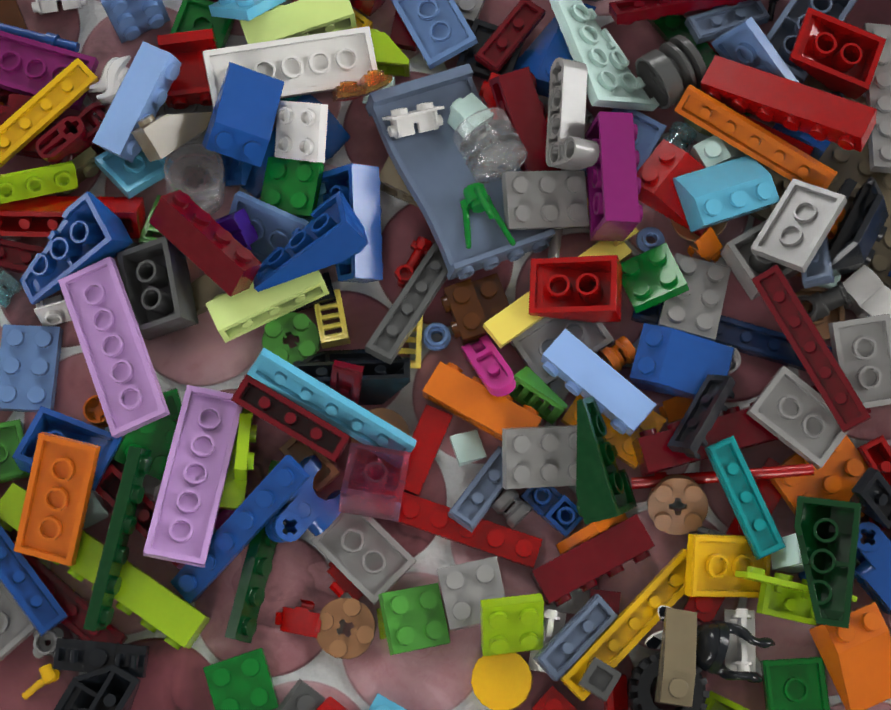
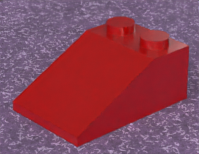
M809 7L806 10L789 60L830 90L841 92L845 96L856 100L869 90L886 39Z
M663 139L637 171V177L641 179V191L638 195V200L690 230L672 179L704 169L705 167L688 152ZM709 227L693 233L701 236Z
M617 255L531 259L529 315L591 323L621 322L622 266Z

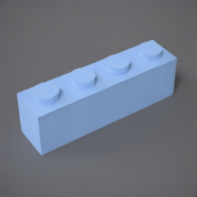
M143 41L92 142L105 151L132 163L135 156L140 153L141 147L131 132L140 127L137 122L150 114L156 117L160 107L167 99V93L173 81L179 76L182 62L171 53Z
M566 328L542 354L541 362L543 363V369L552 377L559 376L566 382L565 387L573 395L579 396L580 394L583 398L593 396L600 413L610 419V425L622 435L626 433L628 436H631L657 405Z

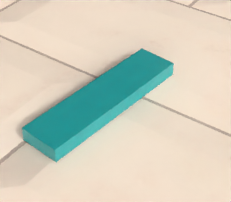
M734 435L704 448L755 559H761L785 548L784 541Z

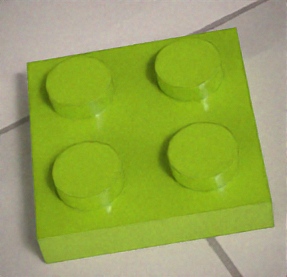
M541 593L480 600L481 650L483 656L540 650L543 648L544 600Z

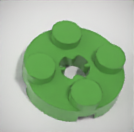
M290 312L265 325L262 337L263 348H266L292 365L293 362L303 361L307 357L316 354L320 349L321 341L318 329L309 317L303 313ZM289 335L299 337V343L295 342L297 346L294 348L284 344V339H287Z

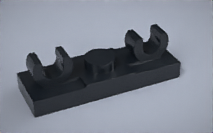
M707 375L667 444L672 452L685 453L688 458L700 459L701 456L697 451L700 446L706 447L708 445L705 438L708 431L713 427L720 412L727 411L728 408L724 404L725 401L735 397L732 389L736 382L731 376Z
M57 638L53 669L88 673L115 665L135 677L144 678L146 677L149 646Z

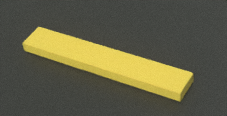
M599 241L578 257L617 255L619 261L622 262L631 255L632 250L625 242L615 247L611 241ZM530 291L483 324L485 331L500 349L544 318L529 315Z

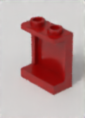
M213 29L157 35L158 47L171 53L182 62L179 76L173 81L167 93L165 102L168 108L185 109L189 105L194 104L203 106L213 105L202 54L205 50L218 49Z

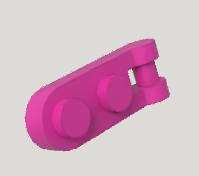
M487 334L479 337V341L472 345L467 343L461 346L464 357L471 364L491 395L502 397L510 394L515 389L516 380L513 371Z

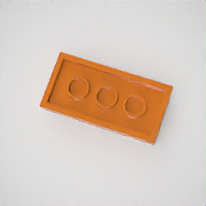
M47 432L38 434L14 547L15 552L67 566L76 564L101 446Z

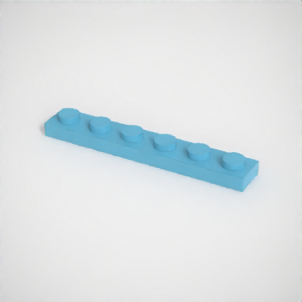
M266 348L262 349L247 373L257 381L399 466L415 448L416 439Z

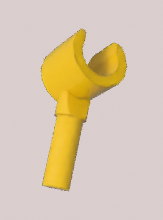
M47 664L38 669L41 679L37 680L21 694L25 700L45 685L59 680L60 672L57 669H53V664Z

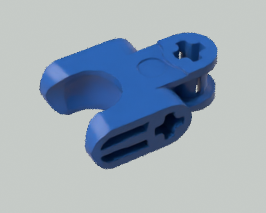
M315 454L304 458L299 463L311 477L265 525L266 535L273 542L296 541L307 529L314 536L320 535L353 499V494L348 489L335 490L325 500L317 496L313 489V481L315 475L321 469L322 463Z
M863 522L860 523L856 556L860 564L855 568L854 578L871 599L876 602L877 606L884 613L891 615V538L888 539L876 524ZM863 533L867 536L864 544L860 541Z

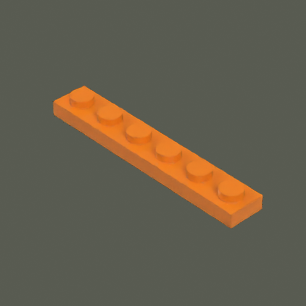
M691 84L686 88L674 110L790 181L794 178L827 189L838 173Z

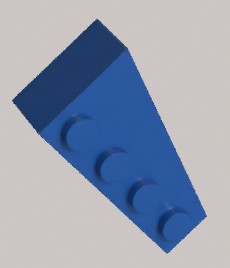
M350 163L324 171L321 183H325L326 193L322 195L323 201L325 202L340 191L365 228L368 244L360 253L335 264L338 281L369 283L383 280L382 209L380 206L381 181L379 167Z

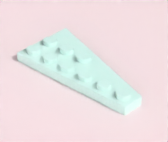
M549 0L573 61L585 63L587 66V96L591 105L596 107L654 111L660 104L655 97L651 99L643 90L646 84L641 77L636 78L627 66L630 61L607 28L601 29L595 21L597 14L593 8L588 9L581 0Z

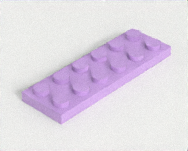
M109 256L58 280L111 436L117 439L170 415L115 259Z
M187 385L145 542L143 556L205 568L238 432L239 417L243 411L242 406L231 401L234 394Z

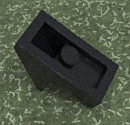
M869 467L852 489L854 495L849 502L861 503V512L884 528L890 529L891 486L878 470Z

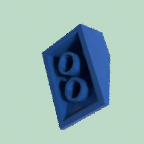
M229 62L202 142L205 149L261 167L271 138L284 81Z
M644 323L629 378L638 389L694 399L708 374L729 375L735 349L674 328Z
M40 406L12 458L21 471L30 474L38 434L41 432L101 446L92 490L95 491L117 451L122 437L116 439L106 430Z

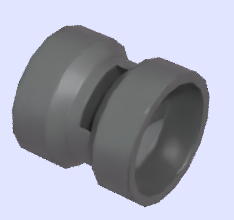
M508 489L492 505V508L498 514L504 515L506 523L512 529L533 509L528 502H524L519 498V493L515 489Z

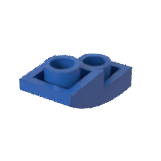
M554 487L527 488L520 495L524 502H528L538 515L564 537H567L583 519L577 511V506Z

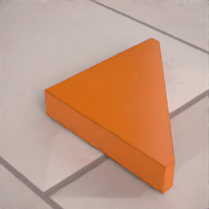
M623 513L617 517L593 522L556 544V547L560 554H564L625 521L628 517L626 513Z

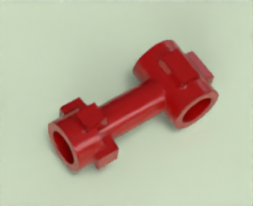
M418 236L417 240H413L410 248L414 251L406 264L397 267L394 272L397 284L401 288L405 287L423 256L427 254L433 245L430 240Z

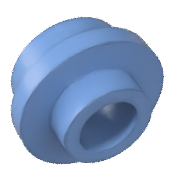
M654 227L642 229L636 238L637 247L642 253L665 243L663 233ZM646 237H654L656 242L650 244L646 241Z
M431 323L423 331V343L432 351H441L451 341L450 330L442 323ZM433 334H440L442 339L438 342L431 339Z

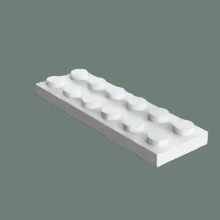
M369 26L205 50L202 53L213 109L229 62L284 81L280 99L378 84L380 82Z

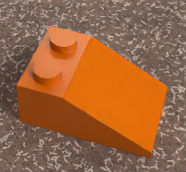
M876 602L851 610L849 628L819 624L809 629L846 710H866L891 698V636Z

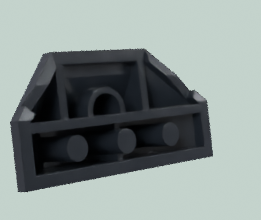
M871 176L860 186L835 237L829 245L834 277L855 272L862 264L867 266L875 254V250L872 249L875 241L880 242L887 231V227L884 224L889 214L884 196L876 179Z
M365 349L322 351L307 357L303 361L293 362L295 367L328 387L330 386L332 366L335 360L364 366L358 405H383L410 383V358L406 356L401 357L398 354L391 365L365 352Z
M115 665L73 677L54 710H131L141 680Z

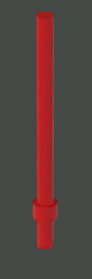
M813 463L749 468L754 480L814 475ZM715 471L681 474L691 477L698 484L720 483ZM657 472L655 476L631 477L632 489L654 488L656 484L661 482V479L669 475H667V472Z

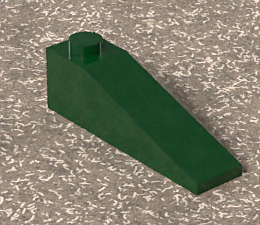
M593 396L577 400L576 506L585 524L617 517L637 506L629 477L625 469L619 470L616 464L615 456H617L618 452L615 445H611L606 441L607 427Z
M798 496L794 527L816 624L849 628L861 503Z

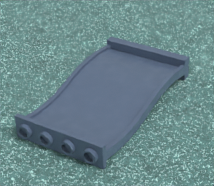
M469 63L369 93L365 106L369 116H372L380 137L398 174L417 203L435 238L448 270L446 275L448 280L457 277L460 280L466 279L477 270L484 268L485 271L497 267L502 261L508 259L510 262L516 261L527 252H541L549 247V242L556 234L554 229L509 230L516 242L514 246H511L495 219H489L485 211L474 213L470 209L471 248H466L463 210L460 205V201L465 199L463 195L464 188L473 183H483L493 205L505 223L501 174L505 171H522L498 135L493 124L488 133L469 145L447 123L450 106L456 99L460 97L463 99L470 93H473L481 101L472 79L474 72ZM433 102L434 106H444V109L437 110L438 115L440 114L443 118V125L439 126V129L418 133L417 123H414L415 134L398 139L390 137L387 128L391 126L390 120H382V117L391 116V110L407 107L409 112L417 110L416 105L420 103Z

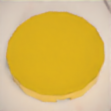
M516 652L482 656L478 659L472 670L471 684L474 694L483 705L492 710L516 709L527 700L530 694L533 675L529 664Z

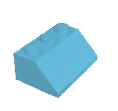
M748 155L672 179L690 232L767 209L780 200L772 175Z

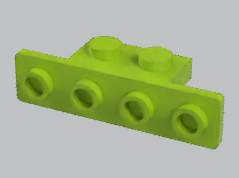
M69 161L1 174L0 204L77 189L78 182L75 164Z
M245 408L240 413L238 432L219 509L236 510L242 504L246 495L248 470L254 469L255 453L250 452V443H256L257 425H252L253 413Z
M747 566L746 571L736 570L735 577L761 582L756 613L817 626L807 579H802L801 583L793 582L792 575L775 572L774 577L766 576L765 569ZM852 595V602L857 603L858 596Z

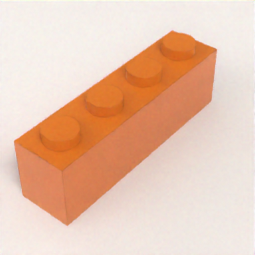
M440 361L422 390L423 398L502 441V428L539 427L542 418L538 416L539 412L525 404L523 407L512 402L513 397L509 394L502 397L491 395L480 378L473 376L472 379L462 374L463 370L459 366L448 362L446 365Z

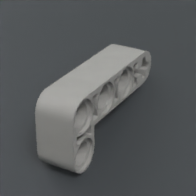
M557 58L551 66L545 155L546 163L549 167L578 171L593 166L599 157L598 143L593 140L584 139L588 70L586 64L582 62Z

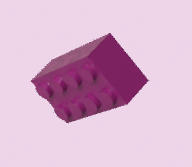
M599 111L585 133V139L596 141L599 145L597 162L593 166L586 168L591 241H624L643 218V207L639 205L638 195L641 191V179L637 177L636 169L639 165V151L635 150L638 128L637 124L633 123V113Z

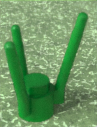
M473 183L465 187L463 190L465 199L460 201V205L463 210L466 248H471L470 209L474 213L485 211L489 219H495L510 245L514 246L516 242L493 205L484 184Z

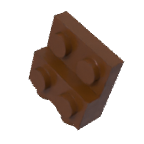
M497 273L475 281L468 279L444 287V296L440 297L445 313L450 312L454 321L450 323L452 333L455 339H461L462 345L476 342L479 340V337L486 334L490 337L483 328V324L509 306Z

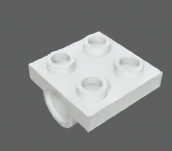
M280 100L276 120L275 157L325 163L328 105Z

